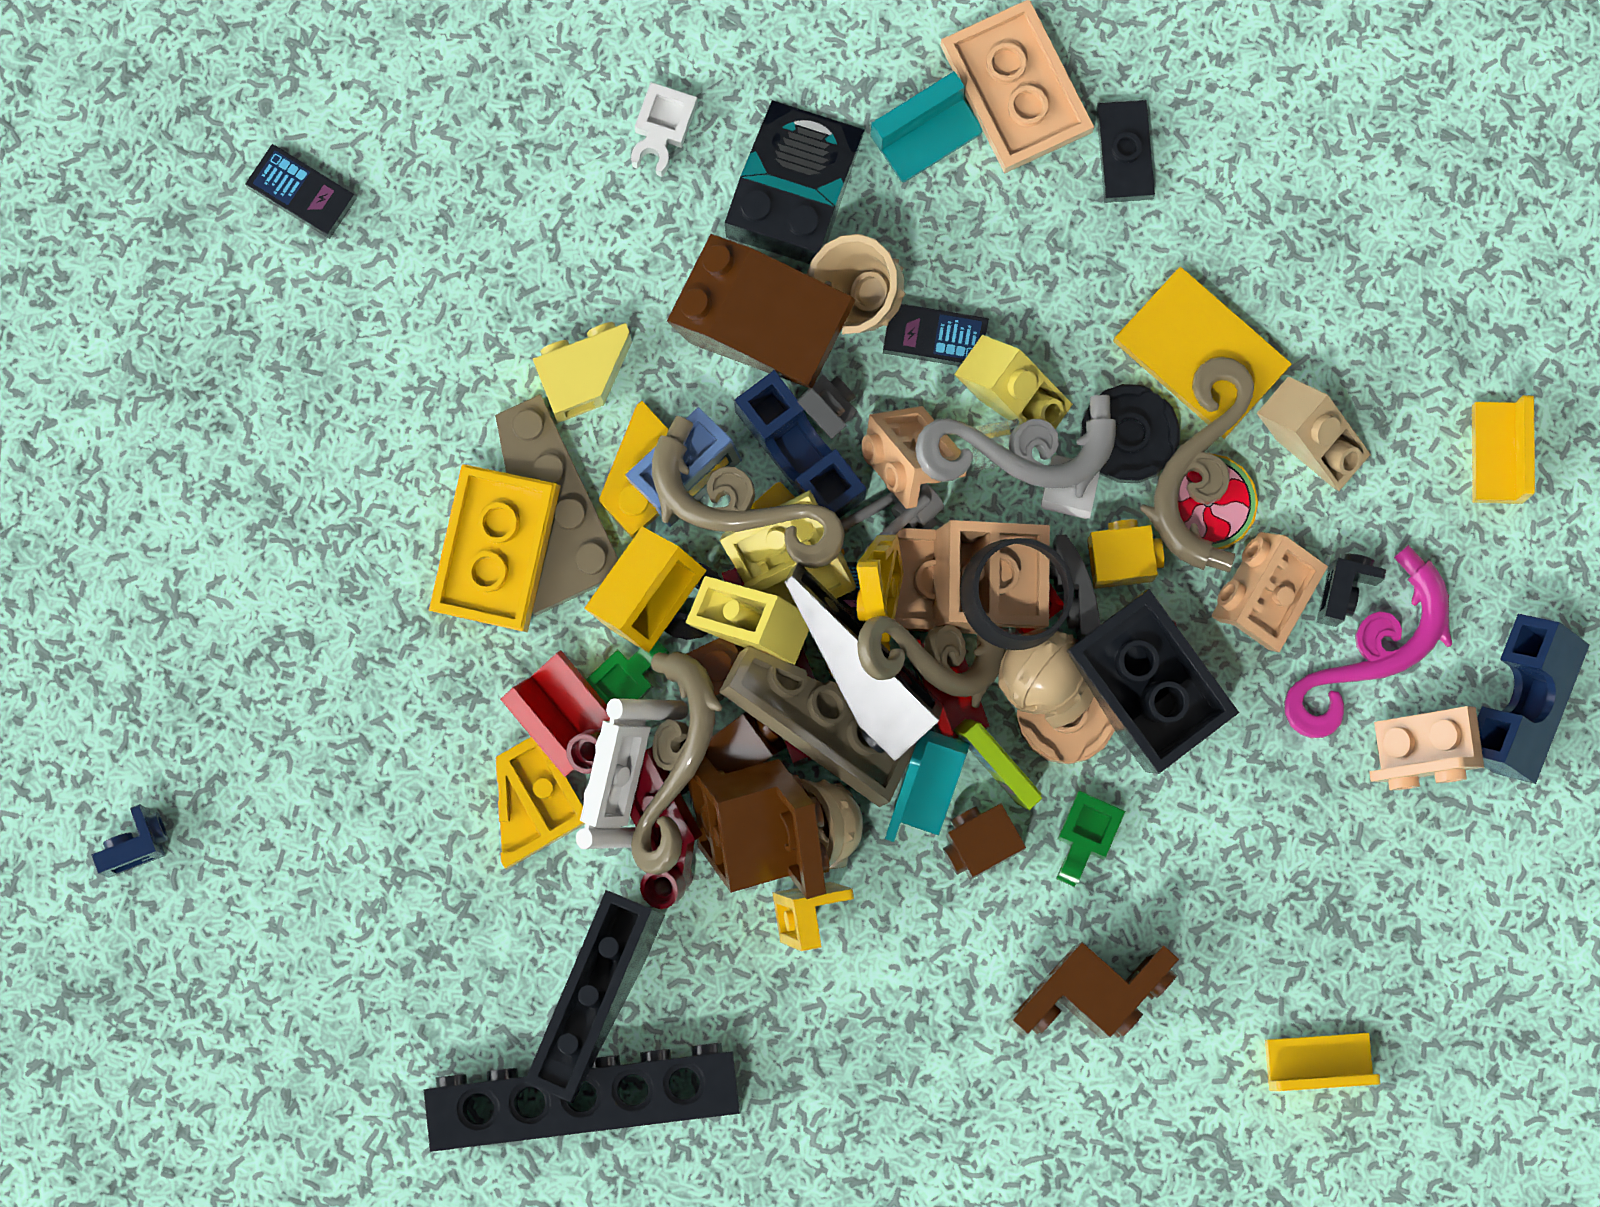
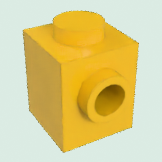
M1135 519L1119 520L1108 523V530L1090 533L1087 544L1093 589L1150 583L1157 577V569L1164 568L1161 538L1153 539L1151 525L1138 527V521Z

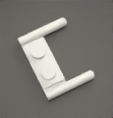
M614 698L608 702L607 714L610 717V721H603L601 733L596 742V754L589 784L584 792V805L580 821L586 824L585 828L580 829L576 835L577 845L581 849L631 848L632 836L636 827L621 826H628L651 729V727L645 725L646 720H683L688 715V706L684 701Z

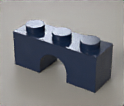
M775 370L734 399L735 413L799 495L810 490L817 504L833 511L839 519L865 500L866 487L840 453L836 449L832 451L817 434L807 419L805 410L797 402V398Z
M1518 614L1500 658L1502 662L1511 668L1514 675V690L1511 700L1502 711L1482 706L1477 717L1484 767L1495 774L1533 784L1537 783L1590 644L1562 623Z

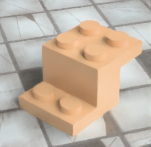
M950 520L937 530L902 528L896 535H898L904 574L894 620L907 631L928 632L936 626L954 625L963 634H977L968 623L960 601L962 575L971 558L988 544L1004 539H1033L1050 547V525ZM1012 544L1001 548L988 559L979 579V597L984 611L993 623L998 627L1044 629L1049 626V559L1041 552L1029 546Z

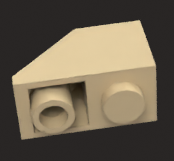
M1289 376L1256 413L1282 446L1337 491L1343 488L1371 455L1328 394Z

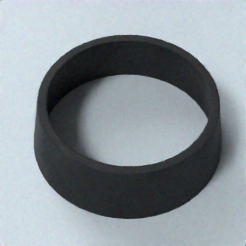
M1026 538L999 540L983 547L967 564L960 584L962 610L972 629L988 643L1007 650L1030 649L1051 638L1067 618L1074 597L1072 576L1062 557L1048 545ZM1012 544L1029 546L1045 555L1057 569L1063 584L1064 604L1058 621L1046 631L1028 636L1012 634L993 623L984 611L979 597L980 575L988 559L1001 548Z

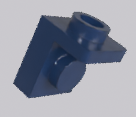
M141 804L130 808L139 836L134 838L133 834L129 832L104 841L105 849L91 854L98 874L110 878L166 856L161 843L168 841V835L158 812L151 814L150 810Z

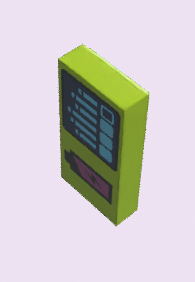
M965 719L953 730L961 741L970 744L969 750L1017 805L1031 810L1042 799V793L980 722Z

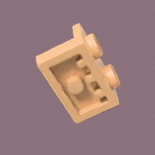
M923 406L870 414L867 434L862 439V454L866 463L873 467L885 482L888 490L894 493L906 509L917 507L921 484L940 483V481L932 479L922 470L916 457L915 447L918 435L926 425L934 421ZM947 434L940 438L939 450L941 455L947 460H956L960 456L961 450Z
M1260 532L1245 547L1242 553V562L1232 580L1221 589L1217 599L1218 604L1212 613V617L1220 623L1234 625L1266 649L1280 652L1328 566L1287 536Z
M1465 706L1374 722L1381 769L1369 771L1371 782H1388L1390 791L1420 787L1419 778L1434 775L1436 783L1462 781L1467 779L1466 770L1484 768L1476 707Z

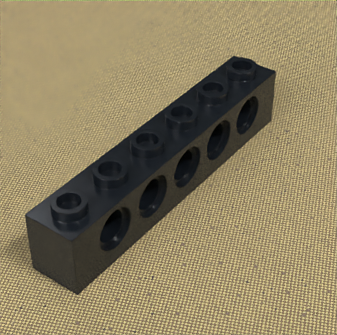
M722 1043L691 1046L692 1056L674 1059L671 1058V1049L640 1052L641 1063L625 1065L620 1064V1055L598 1057L595 1059L585 1081L593 1085L597 1093L596 1102L591 1109L585 1112L578 1111L572 1107L570 1102L538 1089L544 1095L545 1107L542 1113L534 1118L523 1115L519 1110L518 1098L521 1092L534 1086L525 1083L526 1077L518 1078L517 1068L487 1071L488 1081L467 1084L466 1074L436 1077V1088L423 1089L430 1152L740 1114L733 1051L723 1052ZM679 1069H691L699 1078L700 1086L698 1092L689 1099H681L671 1090V1078ZM633 1074L641 1076L648 1085V1095L638 1105L627 1104L621 1098L619 1091L621 1082L627 1076ZM479 1093L488 1096L494 1106L492 1117L484 1124L473 1122L467 1113L469 1100Z

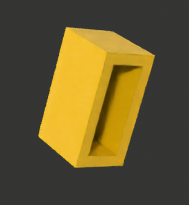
M642 526L584 609L611 631L649 653L707 570L679 546Z

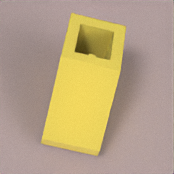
M614 322L598 325L587 332L588 338L570 345L568 340L554 342L541 349V356L533 358L557 423L604 406L632 344L626 323L615 326Z
M984 335L980 337L954 374L981 402L1016 426L1027 420L1042 419L1051 423L1054 429H1056L1073 405L1020 349Z

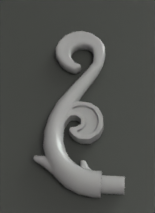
M1094 395L1090 397L1091 420L1086 422V434L1077 439L1076 442L1077 445H1083L1078 455L1068 462L1059 465H1044L1032 457V449L1034 447L1039 451L1040 459L1047 460L1056 452L1059 446L1058 433L1051 423L1042 419L1027 420L1016 426L1010 435L1008 450L976 428L961 421L948 418L934 420L926 425L918 435L915 447L917 461L922 470L932 479L940 482L956 480L970 467L973 453L969 448L963 449L956 460H947L940 453L939 441L946 434L958 435L1012 477L1044 488H1068L1075 485L1076 497L1081 498L1088 484L1108 461L1114 447L1116 420L1111 419L1110 396Z

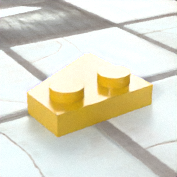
M643 401L635 407L599 497V503L632 539L642 526L646 528L659 516V513L628 481L625 474L656 447L660 436H666L669 431Z
M877 535L857 563L860 585L857 595V616L859 621H868L874 616H888L893 620L895 619L904 574L898 535ZM884 632L881 642H890L891 635Z
M532 737L496 757L499 791L498 813L502 849L501 863L507 870L586 823L580 821L583 805L567 777L563 776Z

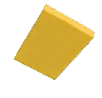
M1181 266L1113 340L1116 345L1208 425L1234 405L1237 398V389L1229 381L1220 380L1212 385L1211 394L1214 401L1219 404V408L1217 411L1208 412L1200 406L1195 398L1192 389L1194 374L1200 365L1212 358H1231L1244 365L1252 376L1254 383L1253 397L1242 417L1221 436L1223 439L1231 433L1292 365L1290 361Z
M462 464L429 611L528 633L561 485Z

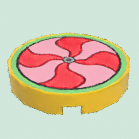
M1212 454L1219 457L1228 468L1230 479L1226 493L1219 501L1208 505L1194 501L1189 496L1186 487L1190 482H1201L1202 477L1198 472L1191 471L1184 477L1178 495V508L1181 519L1188 529H1190L1191 523L1197 524L1202 539L1212 541V547L1225 550L1241 541L1255 522L1258 498L1255 484L1242 466L1226 456Z

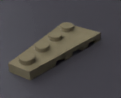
M541 394L495 415L506 473L561 485L533 607L534 616L599 587L618 561L613 546Z
M750 646L739 652L719 691L878 807L891 801L916 746V743L913 744L896 761L886 752L878 753L864 739L862 735L863 729L858 725L837 683L832 681L827 683L820 682L807 676L806 670Z

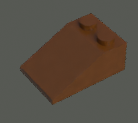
M710 234L667 322L694 346L767 373L775 370L779 377L813 388L856 300L852 296L751 247Z

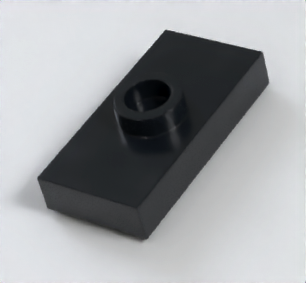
M1147 100L1098 103L1096 112L1104 203L1153 200L1155 190Z

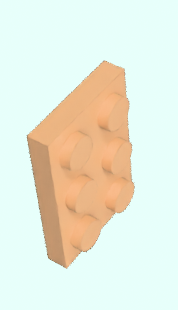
M1025 0L941 39L940 46L952 70L956 72L964 84V94L1004 174L1093 133L1094 125L1030 0Z

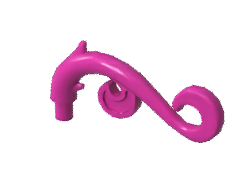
M1407 545L1394 558L1410 575L1407 580L1414 586L1412 605L1416 606L1421 602L1422 616L1415 633L1400 648L1386 651L1382 647L1381 640L1384 637H1390L1394 642L1401 640L1402 628L1400 622L1390 613L1379 611L1368 615L1359 624L1355 634L1356 647L1367 661L1323 669L1308 674L1294 683L1287 691L1284 701L1285 716L1290 726L1300 735L1308 738H1324L1333 734L1342 724L1344 702L1341 694L1337 691L1331 690L1328 693L1330 704L1328 710L1323 715L1315 716L1305 709L1303 705L1304 696L1313 687L1333 683L1386 678L1403 672L1420 662L1434 649L1439 640L1446 647H1451L1453 644L1449 630V594L1445 582L1430 560L1425 563L1410 545Z

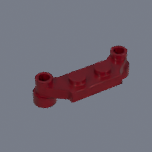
M602 728L585 730L569 741L566 750L567 759L576 771L583 774H591L596 754V742ZM652 747L645 750L630 813L635 826H637L646 807L669 775L668 770L659 767L655 762ZM680 793L659 818L662 816L670 817L678 825L682 837L681 855L670 871L660 875L646 873L640 884L643 899L656 909H666L675 904L683 897L685 890L691 885L693 881L691 864L695 840L703 835ZM656 822L652 826L651 846L654 851L658 848L662 836L660 826Z

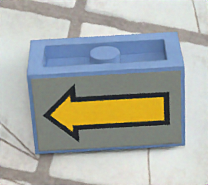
M698 407L686 418L694 424L684 444L687 451L683 460L690 471L688 475L681 473L684 487L697 501L707 494V482L713 472L722 467H736L742 461L732 439ZM653 448L625 476L656 508L662 518L661 506L652 478V458L655 448ZM673 513L666 524L671 527L680 518Z

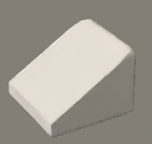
M1055 455L1051 458L1050 465H1059L1072 459ZM1100 471L1088 484L1081 498L1076 497L1075 485L1068 488H1044L1041 507L1045 510L1090 519Z

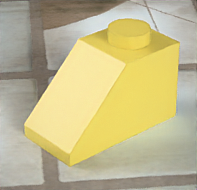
M707 576L702 581L686 620L688 625L743 648L753 647L794 665L809 632L799 609L779 596Z

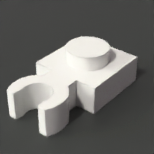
M650 82L635 124V133L644 135L646 138L638 142L632 150L631 161L634 168H639L643 156L652 153L659 157L656 174L661 177L664 176L669 168L667 146L671 144L682 148L698 104L697 97Z

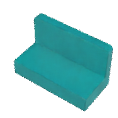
M955 71L871 123L870 137L901 182H907L974 140L983 132L977 118L963 99L965 86Z
M930 730L917 741L885 840L895 841L900 823L939 836L968 753L969 743Z

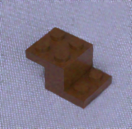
M704 756L695 775L688 782L693 818L703 834L697 839V845L728 890L732 893L789 876L806 899L826 894L824 873L829 872L830 864L825 847L819 842L818 828L824 826L823 813L816 797L810 798L804 791L799 776L791 775L779 759L725 774L722 769L716 770L709 759Z
M1081 942L1071 948L1007 1020V1023L1021 1036L1029 1034L1031 1030L1037 1035L1039 1033L1042 1034L1061 1013L1062 1010L1055 1005L1059 1001L1100 1039L1110 1038L1112 1035H1115L1117 1038L1120 1036L1124 1037L1143 1016V1013L1137 1009L1140 1003L1147 996L1151 1000L1154 997L1158 998L1178 976L1171 968L1179 961V958L1164 945L1153 949L1132 974L1124 980Z

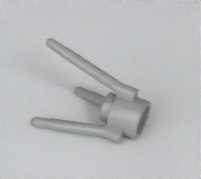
M925 483L920 486L918 504L915 508L906 509L894 493L890 492L886 496L842 519L841 523L843 530L846 531L890 505L895 504L891 509L895 520L879 535H896L903 527L932 529L937 525L934 517L944 509V504L938 494Z

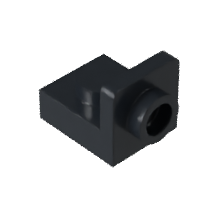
M1348 553L1345 554L1344 559L1337 558L1328 567L1316 623L1337 627L1345 621L1346 616L1352 617L1359 598V588L1353 586V581L1377 586L1385 579L1386 569L1375 567L1374 559L1359 554Z

